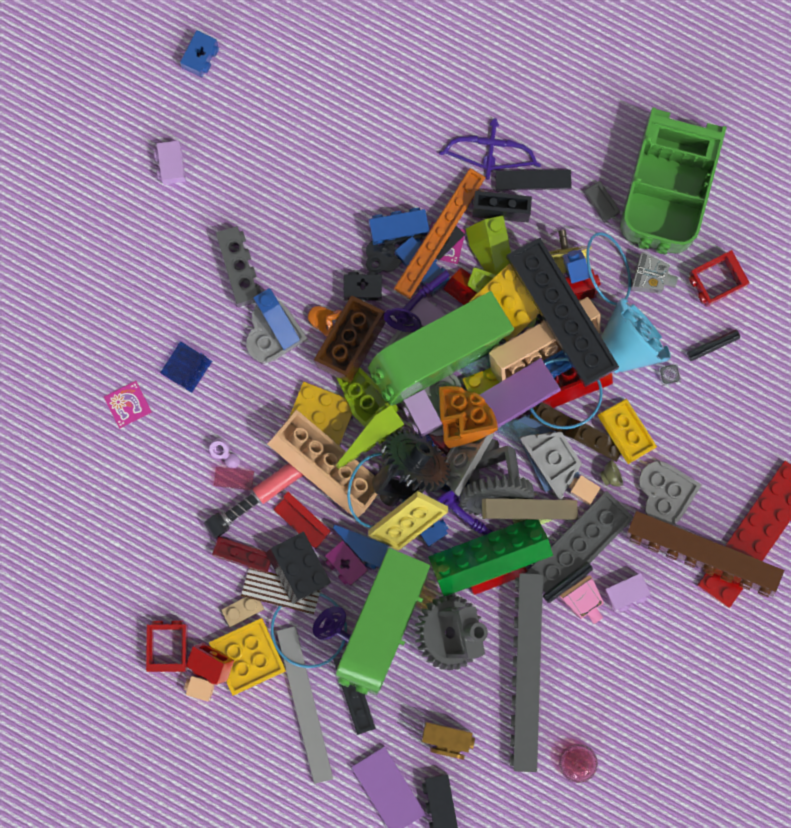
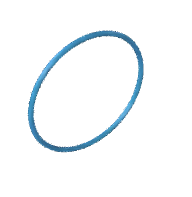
M598 232L590 238L587 245L586 260L589 275L600 296L608 303L617 305L616 302L610 301L603 295L592 275L589 261V249L592 240L598 235H603L609 238L619 249L628 274V291L624 299H628L631 290L629 265L619 244L610 235Z
M556 358V359L549 360V361L545 362L544 364L547 365V364H549V363L556 362V361H569V360H568L567 358ZM597 380L600 396L596 409L587 419L571 426L553 425L541 419L532 408L530 411L540 422L553 428L571 429L581 426L596 414L601 405V382Z
M381 452L364 458L353 471L348 484L347 499L349 509L357 522L369 528L374 525L362 522L354 513L350 500V490L353 478L360 466L368 459L382 455Z
M320 593L319 596L326 598L335 606H339L333 599ZM278 606L271 622V638L277 652L286 661L298 667L315 668L329 663L340 653L345 644V640L342 641L337 652L331 658L322 663L315 665H303L288 659L280 651L274 638V621L278 611L282 607ZM345 622V624H344V631H345V632H347V623H346V622Z

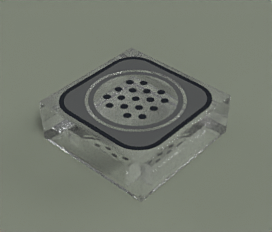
M677 363L658 367L662 386L682 382Z

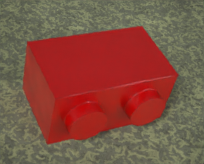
M203 642L192 647L186 667L192 670L194 674L208 679L209 683L218 685L228 680L234 660Z

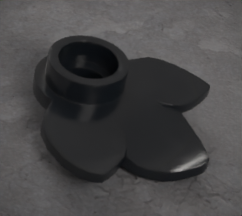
M371 241L367 245L366 255L368 259L366 267L369 272H391L400 266L401 260L393 257L395 253L394 244L388 247L384 246V244L379 246L378 244L373 245ZM378 262L379 266L374 268L372 263Z

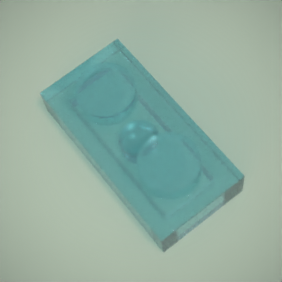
M489 354L462 367L463 373L473 375L480 371V367L484 365L489 367Z
M512 419L499 427L496 433L523 445L519 437L539 434L540 431Z

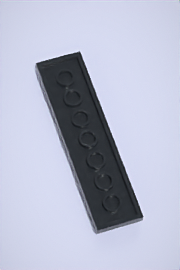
M541 238L507 254V260L584 387L618 370L619 365Z

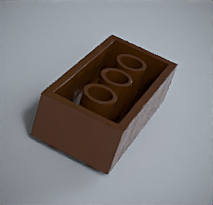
M351 295L314 358L316 366L351 384L386 323L384 320L385 311Z

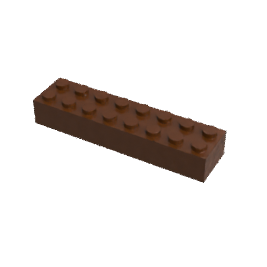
M639 511L635 512L627 532V538L630 539L629 542L637 546L643 544L648 546L647 549L652 552L658 553L661 551L666 553V557L676 561L678 558L683 560L684 564L689 567L695 568V566L703 568L702 572L713 575L715 573L720 575V579L732 583V581L740 583L739 587L746 590L755 589L758 591L757 594L766 598L774 596L785 571Z

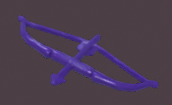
M493 118L489 124L492 126L490 138L478 137L477 135L460 136L452 139L443 151H439V155L448 154L486 169V180H489L491 170L534 165L537 168L541 167V164L537 163L533 151L526 145L509 139L507 141L495 139L496 127H499L496 118ZM458 142H475L489 145L488 155L484 157L483 164L448 150L453 144ZM494 146L523 149L530 155L532 162L495 166L496 158L493 157Z

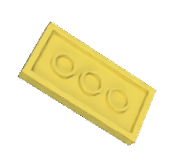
M417 491L368 530V536L399 551L448 513V506Z

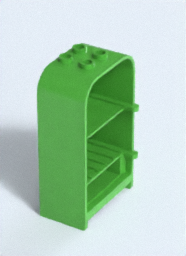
M652 107L646 122L622 212L620 230L628 241L638 244L637 247L648 250L653 248L656 249L657 253L664 255L667 252L678 254L686 251L692 245L700 231L727 126L722 127L707 123L704 128L670 119L669 112Z
M489 291L389 345L373 358L368 366V370L371 373L373 382L380 388L383 399L389 405H395L488 355L494 347L500 346L498 342L510 335L514 327L493 293Z
M387 549L338 665L336 678L339 684L346 687L353 685L356 687V691L367 695L369 692L378 696L399 644L403 646L405 644V641L401 639L417 602L422 603L423 601L419 596L428 577L429 564L394 549Z

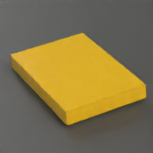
M627 398L597 415L627 464L657 448V445Z

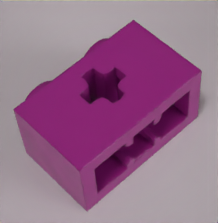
M341 541L325 555L327 558L326 564L332 570L337 569L340 573L338 578L344 585L347 583L350 586L368 572V569L344 541ZM342 560L350 561L348 564L350 568L348 570L340 568Z

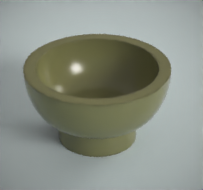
M610 460L605 465L604 470L600 472L601 478L606 486L609 484L614 487L623 486V478L619 468L613 460Z

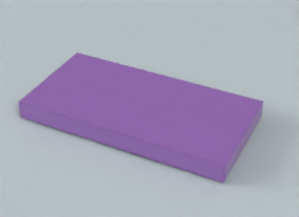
M540 358L480 394V396L492 408L499 428L561 391V389Z
M385 746L351 767L388 828H405L426 815Z

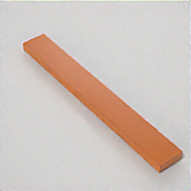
M469 168L393 290L408 299L412 297L474 198L475 191L479 190L486 177Z

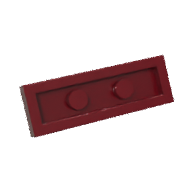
M218 537L212 553L213 557L268 574L271 565L265 551L222 537Z

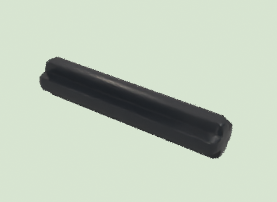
M735 329L688 351L687 357L690 361H694L741 338L740 334Z
M585 562L543 595L544 600L547 603H551L593 570L590 563Z

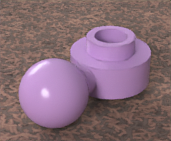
M222 438L213 440L209 448L211 455L217 459L224 458L225 465L230 469H235L239 466V457L236 454L229 453V443Z

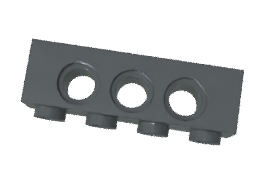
M238 226L216 232L238 308L255 303L253 297L260 294L261 290L259 284L255 285L253 278L257 277L254 266H249L248 260L251 259L249 249H244L243 242H246L244 232L239 231ZM232 245L239 246L237 252L229 251ZM239 262L245 264L242 270H236L235 265ZM248 280L250 285L247 288H241L240 283Z

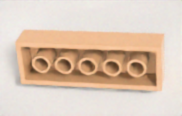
M588 297L579 300L598 333H600V312ZM543 320L539 325L528 328L523 334L510 338L507 343L494 347L489 352L491 371L500 383L541 358L543 361L562 349Z
M296 410L267 445L352 515L348 505L347 491L351 475L359 462L353 460L337 469L336 465L346 451ZM362 465L353 478L350 490L351 505L357 517L366 511L378 495L375 493L372 485L374 475Z

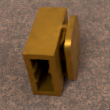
M425 722L421 741L437 746L436 748H430L432 753L464 760L465 755L459 752L468 753L469 749H473L475 737H472L473 733Z

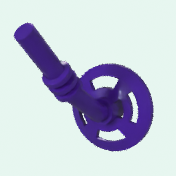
M445 270L430 283L426 282V286L423 285L422 289L419 288V291L403 309H388L384 314L386 323L402 332H415L419 330L422 324L421 320L410 311L423 297L426 298L427 295H430V292H434V288L450 277L448 272ZM393 315L397 319V322H395L390 316Z
M452 490L436 499L440 503L444 502V505L452 509L477 533L487 535L494 532L487 528L485 523L477 518L473 519L459 506L460 496H457Z
M333 606L324 610L313 624L314 636L319 640H327L337 635L348 643L351 635L342 630L346 622V612L339 606ZM334 613H340L341 616L339 617L338 615H333V614H334ZM327 617V620L324 622L323 628H320L321 623Z

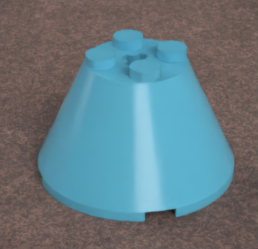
M624 298L618 301L601 335V338L619 365V369L614 372L617 374L619 371L625 372L668 361L671 358V353L667 345L663 347L660 341L662 336L634 304L629 306L626 303L628 300Z

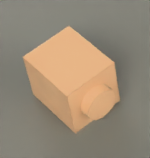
M582 475L578 479L574 478L569 486L572 489L570 494L587 505L592 503L601 488Z
M191 676V679L186 680L184 690L187 691V696L209 702L215 684H211L205 679Z

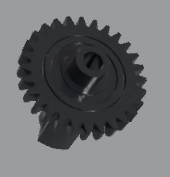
M397 430L395 433L392 432L388 435L382 444V460L386 461L372 479V485L375 493L380 494V499L385 505L393 507L400 499L407 500L417 491L420 493L424 491L426 493L430 491L435 492L440 490L449 480L451 469L448 468L450 463L446 462L448 458L442 456L443 451L437 450L438 445H432V440L427 442L426 436L420 438L419 433L414 435L411 430L408 433L405 430L401 432ZM400 476V480L391 479L392 477Z

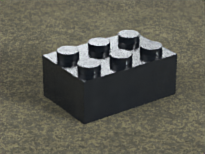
M304 532L270 548L266 552L292 604L331 584Z

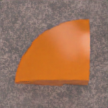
M439 387L440 418L443 424L444 443L448 448L477 441L498 430L497 419L492 408L479 394L474 391L473 393L465 391L462 387Z

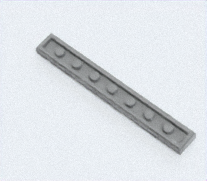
M296 626L277 631L282 653L291 661L305 665ZM284 659L314 784L332 780L333 775L306 668L295 666Z

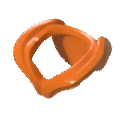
M314 306L308 312V321L327 337L333 327L332 320L338 319L342 310L331 311L322 306Z

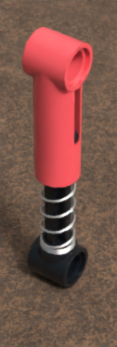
M288 463L252 488L253 493L243 498L240 503H236L233 508H228L226 513H216L203 524L212 537L217 539L230 529L229 526L238 517L241 518V515L245 512L248 513L249 509L255 508L256 504L266 503L304 475Z

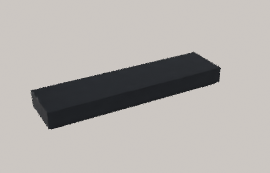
M571 169L495 172L496 191L567 190L572 188Z
M341 658L333 660L336 670ZM341 685L357 735L376 729L365 694L356 691V687L353 685H349V687Z

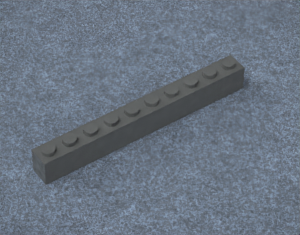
M520 573V577H516L515 589H519V597H515V609L519 610L518 617L514 616V628H518V636H514L513 648H517V656H513V668H517V674L512 677V687H516V695H512V707H515V715H511V727H515V735H511L510 746L514 747V754H510V766H514V771L537 772L543 574Z

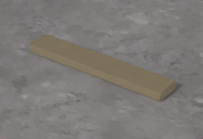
M482 499V519L578 520L577 500Z

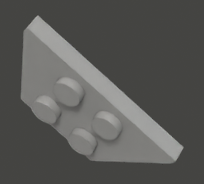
M561 431L519 437L552 491L561 500L568 485L573 481L575 473L578 472L582 465Z
M493 433L477 441L450 449L446 456L448 458L446 462L450 463L448 468L451 469L449 473L451 476L446 484L457 496H460L466 483L472 476L474 469L494 436Z

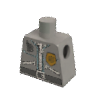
M642 252L637 263L631 291L660 294L664 289V285L675 288L678 277L668 274L669 264Z

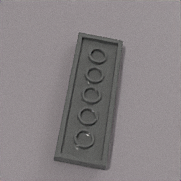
M606 491L551 547L553 556L536 562L525 574H543V591L546 593L585 562L591 563L633 520V516Z

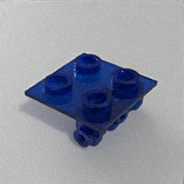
M180 341L160 374L193 393L213 361Z

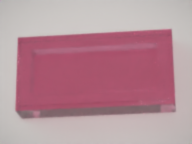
M216 467L214 486L252 491L255 472Z

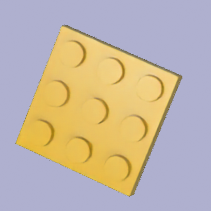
M510 263L469 301L471 302L489 291L493 293L514 327L510 335L504 337L506 342L523 331L539 314L538 309Z
M303 381L290 416L296 410L299 411L340 446L352 417V412L346 398Z
M263 618L209 642L212 648L234 660L228 680L226 681L232 696L286 672Z

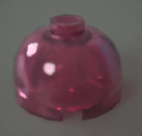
M584 744L569 745L560 754V772L571 782H587L593 778L597 771V756L591 748Z

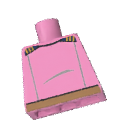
M588 575L558 596L579 619L588 615L593 624L603 618L597 608L604 604L591 575Z

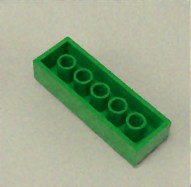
M526 519L428 556L443 596H448L553 556L549 539L540 521Z

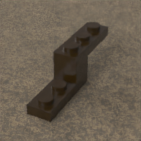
M543 402L537 404L533 409L541 419L553 425L571 426L581 422ZM532 413L529 417L555 432L561 431L570 440L585 445L615 462L618 461L621 455L610 436L587 424L571 429H557L543 424Z

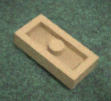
M245 597L221 611L229 627H232L265 609L261 601Z

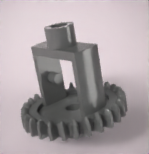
M491 440L472 476L469 478L470 484L461 492L460 503L465 512H469V514L474 513L475 516L481 514L482 516V499H534L532 483L524 477L520 478L516 451L513 447L507 445L499 448L498 440ZM506 461L508 480H506L505 475L502 476L501 480L498 479L497 475H495L494 481H491L490 477H487V482H485L484 478L480 479L479 469Z
M440 596L439 599H432L433 603L426 604L428 609L421 610L424 616H418L417 618L421 623L415 624V626L420 628L419 631L415 632L416 635H420V638L416 639L415 642H421L418 650H425L421 656L428 657L427 663H433V667H439L441 670H458L461 667H466L467 662L472 663L473 659L485 654L483 641L487 638L488 630L483 623L479 622L481 616L477 615L478 610L476 607H473L472 603H467L466 599H460L459 596Z

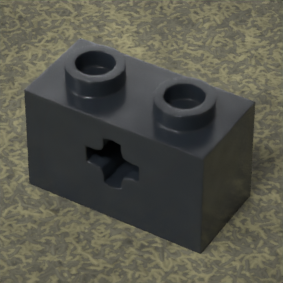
M359 272L344 274V301H348L351 295L362 301H382V275H378V272H367V275H359ZM361 282H365L366 285L363 290L360 287Z

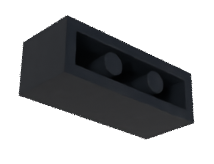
M475 191L472 217L489 219L503 216L505 221L528 223L531 215L532 196Z
M448 774L425 778L422 788L424 795L428 794L429 802L425 804L427 814L432 815L433 822H429L430 828H458Z

